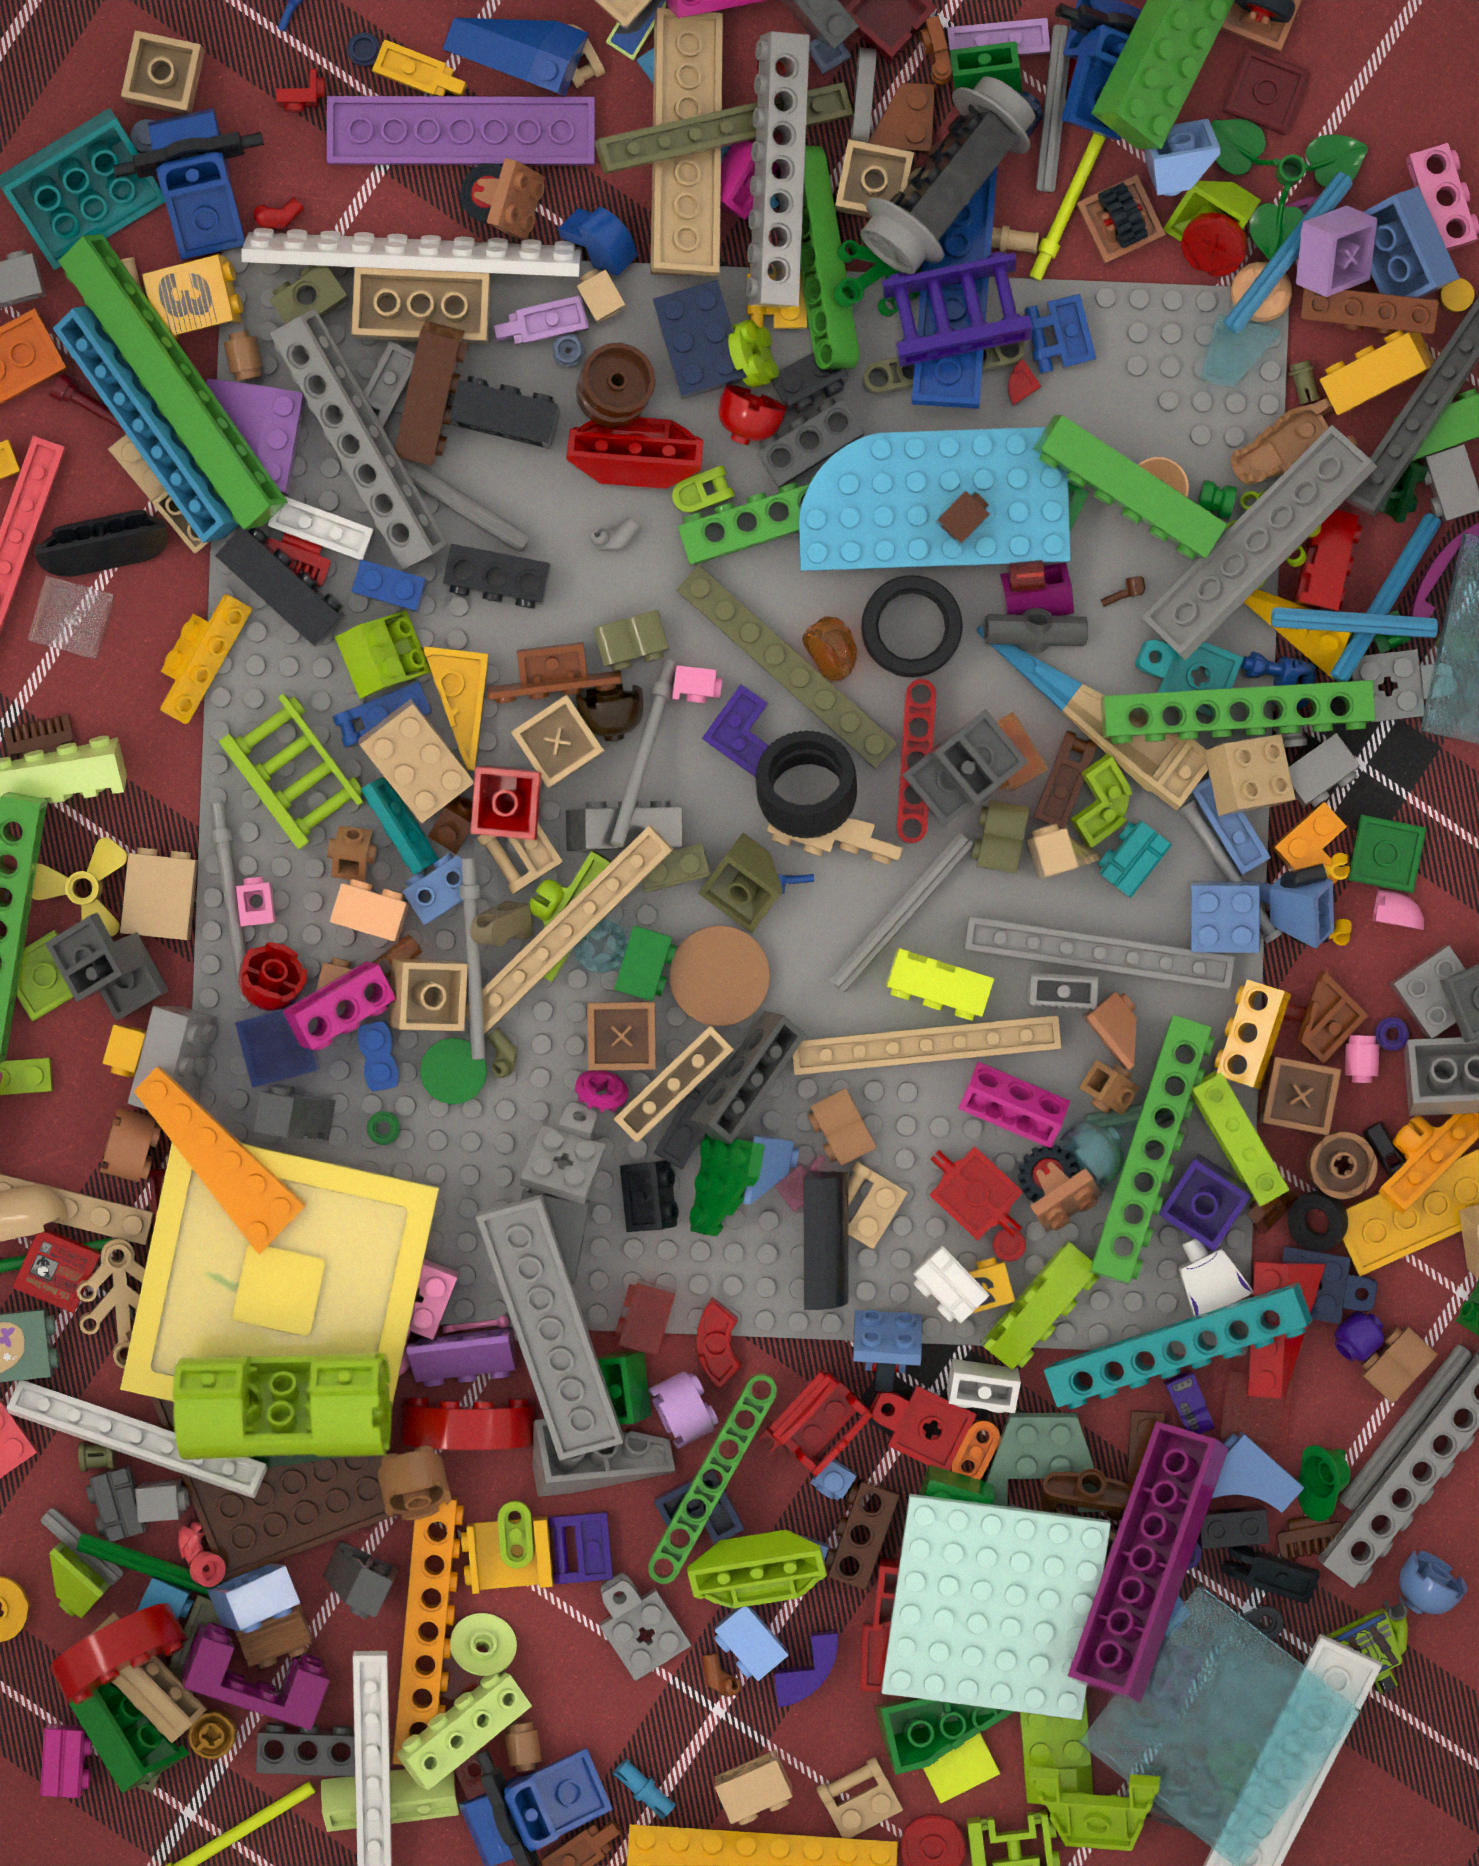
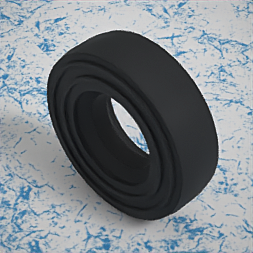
M1311 1191L1297 1198L1290 1207L1288 1228L1293 1239L1301 1247L1310 1251L1321 1252L1335 1247L1342 1241L1348 1229V1216L1338 1198L1331 1197L1322 1191ZM1311 1209H1319L1327 1215L1329 1226L1325 1233H1316L1308 1226L1307 1215Z

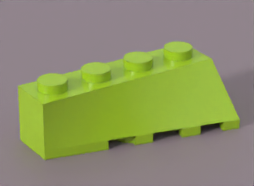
M1066 1240L980 1341L983 1347L1012 1370L1017 1365L1022 1368L1033 1356L1034 1352L1031 1348L1038 1340L1045 1342L1053 1333L1056 1327L1052 1323L1058 1316L1062 1314L1066 1317L1076 1306L1078 1301L1074 1299L1082 1288L1088 1291L1100 1277L1089 1273L1092 1260Z

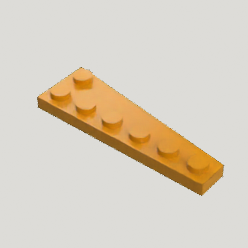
M159 1065L134 1090L137 1097L254 1250L260 1255L306 1204Z

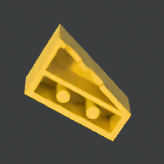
M1399 330L1384 338L1387 343L1386 345L1376 350L1371 345L1355 353L1354 355L1357 360L1345 366L1342 360L1325 369L1327 376L1319 380L1336 414H1344L1389 389L1409 381L1410 378L1430 370L1435 361L1421 333L1409 332L1404 334L1402 330Z

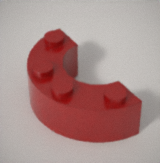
M408 1397V1403H402V1444L418 1448L421 1446H431L433 1449L499 1450L533 1446L536 1404H528V1398H509L508 1404L493 1406V1401L480 1400L473 1401V1406H459V1401L441 1400L437 1404L428 1403V1397Z
M169 1603L157 1604L123 1617L87 1636L58 1656L51 1663L50 1670L67 1703L74 1702L75 1705H79L94 1696L92 1691L98 1689L101 1683L105 1685L120 1676V1670L130 1665L133 1669L147 1663L151 1656H159L165 1653L166 1657L173 1655L184 1648L182 1643L187 1641L188 1638Z

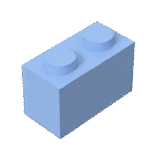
M751 1606L735 1608L715 1625V1632L717 1633L714 1637L715 1641L726 1653L732 1650L739 1659L736 1665L748 1679L753 1675L759 1681L789 1656L786 1647Z

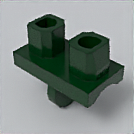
M1411 461L1378 511L1391 516L1397 523H1404L1407 513L1415 512L1418 499L1417 495L1414 494L1417 483L1425 481L1427 468L1418 462Z

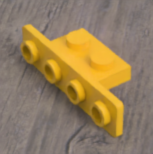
M225 594L209 622L193 613L190 620L183 626L181 636L173 650L167 654L164 666L160 671L176 680L160 707L162 712L184 724L189 723L252 612L251 607Z

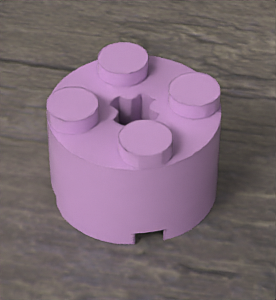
M683 1371L648 1389L649 1394L657 1395L656 1398L652 1399V1402L668 1433L672 1432L675 1438L678 1437V1439L673 1441L678 1449L713 1432L714 1425L719 1423L712 1406H708L706 1402L703 1403L700 1395L705 1393L697 1376H693L692 1373L687 1374Z

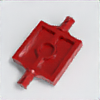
M975 1146L963 1159L955 1163L944 1155L940 1149L935 1154L945 1162L944 1164L933 1155L930 1161L936 1164L944 1174L939 1185L929 1196L977 1241L990 1228L998 1224L1012 1237L1017 1233L1008 1223L1018 1232L1023 1228L1008 1215L1012 1204L1020 1197L1023 1191Z

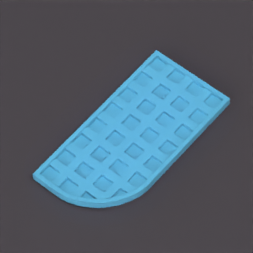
M1046 427L889 432L865 436L846 445L828 459L816 473L806 491L799 516L801 571L1070 562L1068 479L1066 478L1068 473L1058 466L1055 470L1046 466L1038 460L1040 454L1033 450ZM965 490L970 495L975 491L989 504L986 510L990 515L959 545L936 521Z

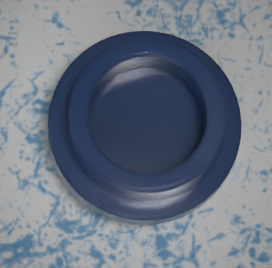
M362 32L350 39L347 52L353 63L366 67L375 63L381 46L374 35Z

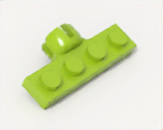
M591 850L569 887H564L553 879L544 880L535 890L539 895L530 899L531 914L541 919L545 928L612 861L597 851ZM572 950L544 978L553 982Z

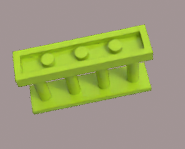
M282 694L278 698L285 707L243 738L238 736L235 739L232 734H227L218 742L297 849L302 850L311 843L308 835L312 833L310 829L351 799L358 806L366 802L361 797L363 795L361 791L362 786L356 778L352 777L349 780L301 716L306 711L297 698L293 696L289 699L287 695ZM293 718L304 734L263 765L258 763L255 766L248 756L252 752L251 748ZM313 744L324 761L283 792L278 790L275 793L268 784V781L272 779L270 775ZM333 772L344 788L303 819L298 817L295 820L288 811V808L292 806L290 802Z
M1214 1070L1202 1077L1200 1085L1193 1086L1190 1095L1240 1181L1247 1184L1252 1193L1250 1197L1251 1202L1255 1199L1259 1207L1289 1191V1188L1223 1073L1221 1072L1216 1075L1217 1072Z

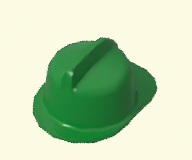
M1311 1445L1307 1446L1303 1451L1298 1481L1303 1485L1304 1489L1298 1495V1500L1303 1512L1311 1520L1317 1522L1327 1520L1334 1512L1338 1494L1350 1482V1468L1345 1460L1346 1452L1343 1449L1325 1450L1321 1446Z

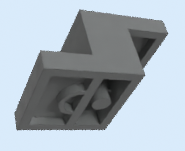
M985 709L962 729L949 735L905 771L902 776L941 825L946 827L970 806L979 804L1024 767L1028 760Z
M98 912L88 916L45 943L76 1002L101 993L116 1021L127 1017L169 991L138 933L136 932L113 942Z

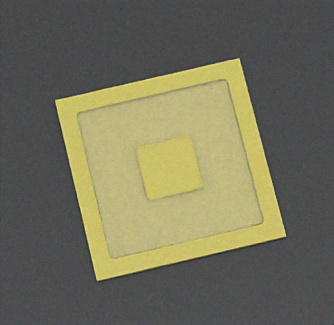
M172 1142L120 1390L174 1402L172 1395L175 1365H178L179 1359L182 1357H272L385 1353L388 1358L391 1382L386 1384L389 1385L390 1401H392L393 1405L439 1187L242 1143L244 1147L306 1204L297 1216L259 1255Z

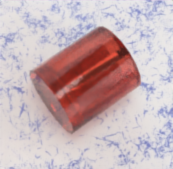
M1043 560L1009 563L1011 592L1045 590Z

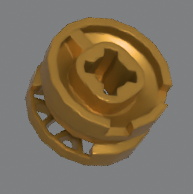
M219 1709L206 1710L189 1728L188 1739L190 1746L202 1758H221L230 1751L235 1743L237 1727L231 1715Z

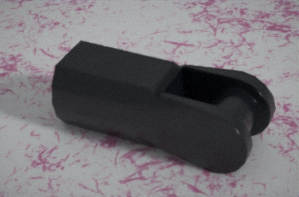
M1378 1121L1364 1129L1362 1133L1372 1147L1386 1174L1391 1178L1406 1161L1401 1152L1394 1146L1393 1139L1384 1123ZM1395 1153L1399 1161L1388 1166L1385 1159Z

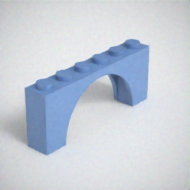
M1243 1431L1237 1436L1232 1433L1222 1443L1229 1449L1212 1499L1225 1495L1250 1496L1267 1502L1282 1513L1304 1489L1298 1480ZM1179 1595L1165 1632L1169 1637L1173 1635L1192 1613L1190 1607Z

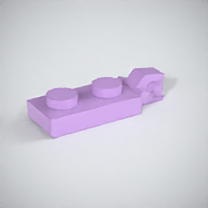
M581 295L518 309L515 313L508 314L510 322L493 326L496 341L514 338L515 345L521 343L528 344L589 329Z

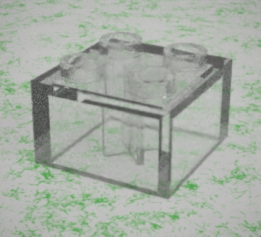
M45 576L28 640L98 660L115 596L107 592Z

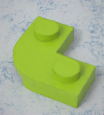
M1108 754L1081 772L1096 801L1070 819L1085 845L1090 848L1096 846L1125 823L1127 819L1124 816L1129 805V795H1132L1130 785L1113 756Z

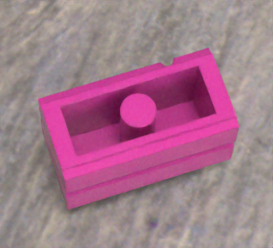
M47 1724L44 1728L41 1796L80 1798L84 1793V1789L90 1788L91 1769H85L86 1756H91L93 1743L82 1726Z

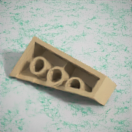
M1057 824L1032 831L1034 838L1026 840L1037 878L1055 875L1101 859L1099 852L1069 837L1067 828L1059 830Z

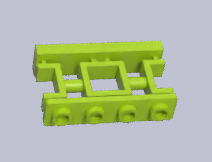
M1046 1809L1039 1810V1812H1026L1028 1829L997 1833L993 1816L980 1819V1817L966 1818L972 1866H986L982 1834L984 1830H988L990 1844L1007 1842L1008 1858L992 1860V1866H1040L1039 1856H1022L1020 1840L1037 1838L1035 1824H1041L1046 1866H1060L1058 1850L1052 1851L1051 1838L1057 1837L1056 1829L1050 1818H1048Z

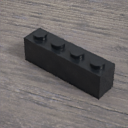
M241 526L215 556L313 646L320 645L346 616L340 610L343 605L330 593L324 596L316 588L318 582L304 570L299 573L292 567L293 559L280 548L274 551L266 543L269 538L261 529L256 527L244 530Z

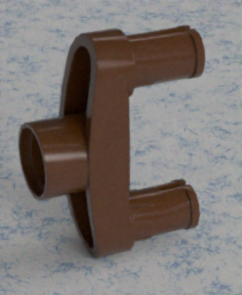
M1088 1468L1081 1473L1052 1472L1043 1480L1041 1486V1505L1047 1510L1057 1509L1060 1503L1108 1511L1107 1515L1110 1519L1120 1521L1124 1515L1133 1488L1125 1482L1105 1477L1100 1470ZM1092 1484L1097 1488L1098 1492L1089 1493L1084 1490L1082 1485Z

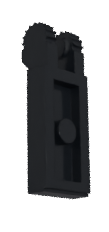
M1245 1545L1229 1547L1228 1554L1231 1557L1250 1564V1567L1247 1569L1243 1564L1224 1561L1221 1567L1223 1574L1244 1581L1246 1585L1309 1604L1320 1577L1319 1570L1257 1550L1255 1552Z

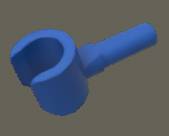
M286 0L289 3L285 7L277 29L285 32L292 13L303 0Z
M778 874L783 894H785L786 883L814 882V874L796 876Z

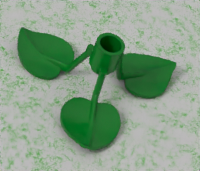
M1244 119L1213 120L1211 123L1221 152L1215 161L1221 169L1229 174L1241 176L1249 171L1252 163L1258 166L1276 167L1275 177L1284 186L1278 206L1272 203L1262 204L1254 211L1249 221L1250 236L1268 260L1274 256L1304 216L1297 207H1285L1291 186L1296 185L1300 181L1305 171H1314L1315 180L1325 188L1338 172H1343L1353 181L1368 151L1367 145L1354 138L1331 134L1314 139L1306 148V158L1311 164L1310 166L1300 156L1294 154L1285 156L1281 161L1278 158L1262 160L1257 157L1265 150L1266 140L1263 131L1255 123Z

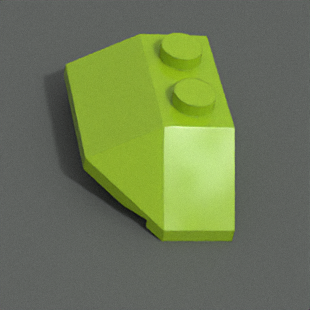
M788 1530L720 1540L687 1567L695 1598H705L713 1603L733 1609L800 1598L819 1580L827 1576L821 1546Z

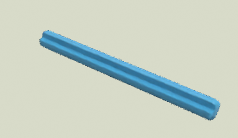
M1338 172L1332 178L1225 318L1224 324L1228 330L1238 334L1248 323L1299 256L1300 232L1303 221L1335 209L1353 184L1348 175Z
M1427 513L1423 516L1366 613L1388 615L1441 525L1440 518H1435V515L1432 513ZM1354 633L1332 669L1331 677L1338 682L1349 681L1376 634Z

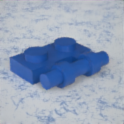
M1080 294L1047 302L1050 314L1048 316L1040 317L1037 305L1024 309L1025 314L1030 316L1034 346L1032 355L1034 362L1038 361L1041 374L1053 371L1051 358L1060 355L1063 368L1096 360ZM1053 326L1057 345L1048 347L1043 329Z

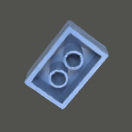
M1419 187L1395 194L1364 211V213L1378 218L1371 275L1380 293L1423 298L1460 279Z

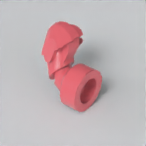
M192 1522L189 1528L182 1525L178 1530V1547L182 1559L185 1557L190 1567L191 1578L194 1582L204 1587L216 1586L225 1575L226 1566L224 1560L214 1553L204 1552L201 1539L205 1534L200 1523Z

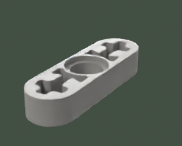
M859 47L856 68L854 114L852 115L850 140L868 143L876 66V49Z

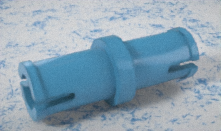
M628 1759L621 1762L613 1772V1775L634 1793L633 1797L637 1801L642 1800L661 1820L675 1807L676 1804L655 1786L656 1782L651 1777L646 1778Z

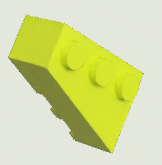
M897 948L885 986L892 988L890 995L908 1001L911 995L924 998L922 1003L924 1006L941 1011L942 1006L946 1005L956 1009L955 1016L973 1021L975 1015L983 1016L994 978Z

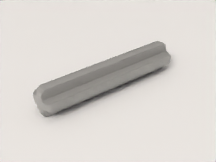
M52 1507L45 1513L41 1523L109 1585H114L122 1577L124 1571L117 1564L76 1550L78 1539L83 1533L56 1508Z

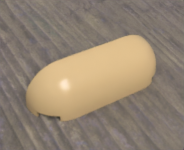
M30 1185L0 1191V1242L44 1232V1224L57 1220L58 1222H63L68 1217L62 1200L47 1188Z

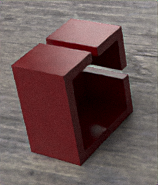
M852 0L845 10L859 26L854 31L891 64L911 42L912 34L916 37L925 27L926 19L936 15L937 7L929 0Z

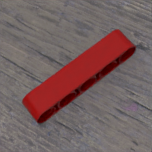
M916 679L910 683L906 689L904 701L896 831L898 837L903 842L909 844L922 840L926 835L928 826V807L923 801L915 805L906 801L904 793L910 785L902 776L909 769L907 757L910 753L919 752L925 756L933 749L936 689L930 681L925 679ZM922 685L928 688L930 692L928 702L918 704L913 701L911 691L915 686ZM922 719L926 722L928 730L925 736L918 738L910 733L909 724L912 720ZM907 819H915L921 825V832L916 838H909L902 831L903 823Z

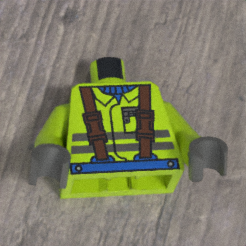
M1402 1596L1398 1597L1400 1602L1394 1607H1390L1387 1600L1384 1601L1386 1611L1381 1607L1328 1635L1324 1632L1321 1633L1382 1663V1668L1374 1681L1380 1694L1386 1693L1398 1686L1390 1669L1403 1663L1401 1655L1404 1654L1407 1648L1408 1624L1406 1615L1408 1609ZM1310 1641L1309 1646L1313 1649L1314 1644Z

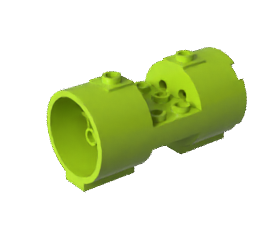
M385 1353L272 1357H182L179 1359L178 1365H175L172 1393L174 1398L175 1436L179 1456L182 1460L251 1459L253 1456L316 1455L317 1457L386 1456V1450H389L392 1426V1401H390L389 1385L386 1384L391 1382L387 1355Z

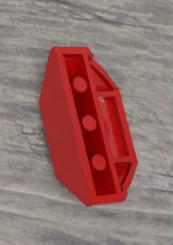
M638 417L636 421L624 427L614 428L598 425L591 420L580 427L576 426L569 429L566 460L600 484L667 489L701 471L704 440L698 436L695 437L689 430L669 419Z

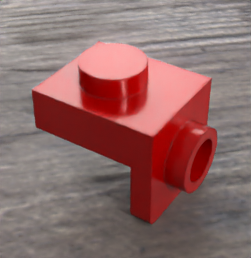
M310 69V88H276V102L279 107H284L285 112L300 113L304 112V107H319V98H325V78L319 77L317 69Z

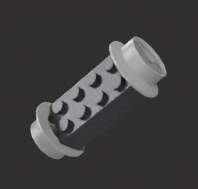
M985 76L973 90L957 88L952 94V99L961 115L955 118L949 125L948 131L950 133L943 141H938L929 150L928 156L930 158L923 167H917L908 177V182L910 183L905 190L895 194L890 201L872 197L866 202V209L871 219L861 230V237L877 257L897 271L911 275L916 272L923 261L930 263L941 262L944 258V252L938 240L1008 151L1024 154L1029 150L1030 141L1025 132L1035 120L1034 111L1019 93L998 79Z

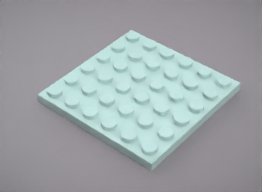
M909 1494L881 1688L882 1694L1082 1720L1087 1686L1078 1683L1067 1675L1104 1572L1111 1525L1110 1520Z

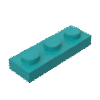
M384 776L361 789L369 807L376 813L384 826L385 833L392 839L401 854L403 862L409 867L413 875L432 866L439 860L404 801Z

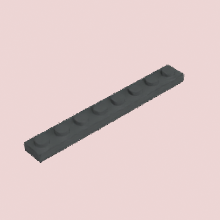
M1479 297L1370 457L1377 468L1345 499V502L1373 517L1376 515L1478 363Z

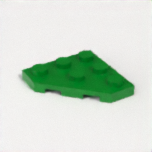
M705 1133L704 1140L700 1146V1169L695 1178V1201L689 1215L690 1231L717 1237L723 1229L722 1220L726 1215L732 1216L744 1200L742 1193L747 1186H754L760 1178L765 1144L735 1138L733 1143L730 1144L712 1139Z

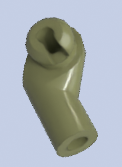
M497 1027L486 1038L497 1050L495 1062L492 1065V1072L496 1077L504 1078L511 1075L515 1069L517 1048L503 1031Z

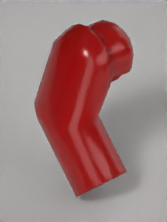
M292 197L281 209L267 207L266 205L257 206L254 209L253 217L257 224L263 228L281 230L286 228L305 208Z

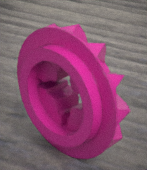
M592 1070L582 1073L577 1078L574 1090L578 1094V1102L587 1103L588 1109L598 1108L601 1113L606 1109L615 1112L618 1107H624L628 1097V1088L625 1082L616 1074L605 1070ZM604 1088H607L606 1093H603L601 1095L596 1094V1092H600L601 1090L603 1091Z

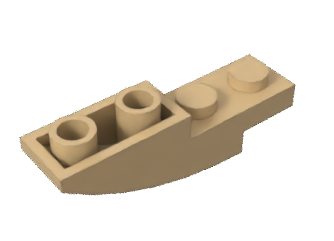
M127 434L108 448L194 554L209 543H202Z
M847 818L842 826L831 833L808 839L788 836L771 824L767 829L768 833L773 834L772 841L790 846L793 840L805 844L803 851L822 857L824 851L831 852L834 840L841 842L839 849L857 855L860 849L872 852V860L890 865L892 859L899 861L903 849L902 847L871 838L875 824Z

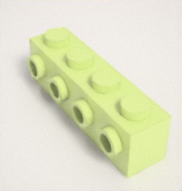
M502 1671L494 1675L484 1676L477 1688L472 1692H466L459 1696L450 1710L445 1714L440 1713L433 1717L428 1723L429 1727L419 1735L415 1734L406 1739L402 1744V1749L395 1754L416 1784L429 1791L532 1707V1705L510 1674Z

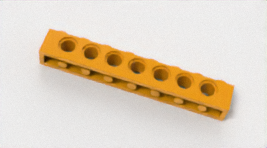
M451 1496V1501L447 1506L445 1501L438 1505L439 1512L434 1515L414 1521L393 1764L403 1765L395 1753L402 1749V1744L406 1739L414 1735L411 1731V1726L414 1723L423 1722L428 1726L429 1721L440 1713H446V1705H440L441 1692H447L449 1672L443 1671L444 1658L450 1659L451 1656L450 1638H446L447 1625H453L455 1605H449L450 1592H456L458 1572H452L453 1558L459 1559L461 1539L455 1538L456 1525L462 1526L464 1505H458L459 1496ZM433 1522H442L447 1528V1535L443 1538L433 1537L429 1532V1525ZM431 1555H438L444 1561V1568L438 1572L431 1571L426 1565V1559ZM433 1588L439 1591L441 1601L436 1605L426 1603L423 1598L425 1590ZM424 1622L434 1623L438 1628V1635L433 1638L424 1637L420 1632V1625ZM428 1655L434 1659L435 1668L431 1671H423L418 1667L417 1659L420 1656ZM418 1689H427L432 1695V1701L425 1705L419 1704L414 1698V1692Z

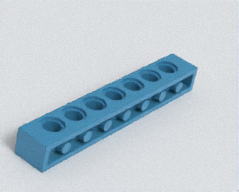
M87 306L73 308L53 327V330L202 543L226 538L239 526L233 519L232 512L224 500L215 493L213 484L206 474L197 467L195 458L186 445L177 438L176 431L168 419L159 412L157 403L150 393L141 386L139 377L130 364L124 361L117 345L103 331L102 324L94 312Z

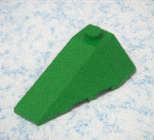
M912 1697L875 1705L882 1740L895 1775L929 1767L945 1754L962 1746L964 1742L973 1736L987 1730L1015 1712Z

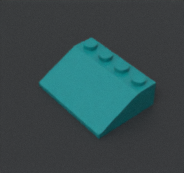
M111 107L0 175L2 191L54 270L61 266L59 260L82 236L103 234L107 238L166 202L161 188L153 176L138 178L137 174L116 179L113 165L133 161V155L139 154Z

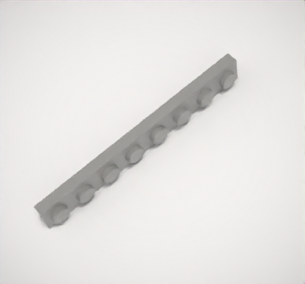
M971 916L968 919L964 950L1229 990L1235 956L1209 952H1191L1189 949Z

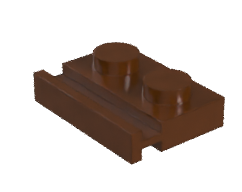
M1289 1186V1191L1259 1207L1255 1199L1249 1205L1251 1211L1247 1215L1264 1234L1288 1211L1285 1206L1291 1200L1294 1202L1297 1199Z

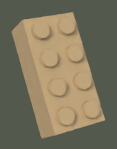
M355 267L352 336L354 339L418 342L420 330L425 321L464 330L463 342L488 345L491 296L490 273Z

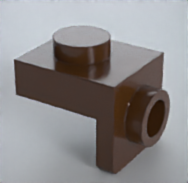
M458 795L445 805L428 837L457 854L471 831L473 801Z

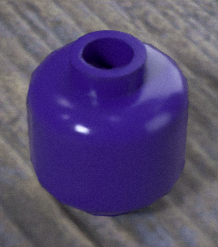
M1354 1312L1336 1329L1335 1347L1349 1361H1366L1384 1343V1335L1381 1331L1384 1326L1372 1313L1366 1315L1361 1312Z

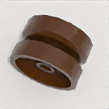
M624 343L605 344L595 349L585 361L575 389L577 403L584 415L594 423L608 428L624 427L636 421L645 410L656 382L654 368L647 356L634 346Z

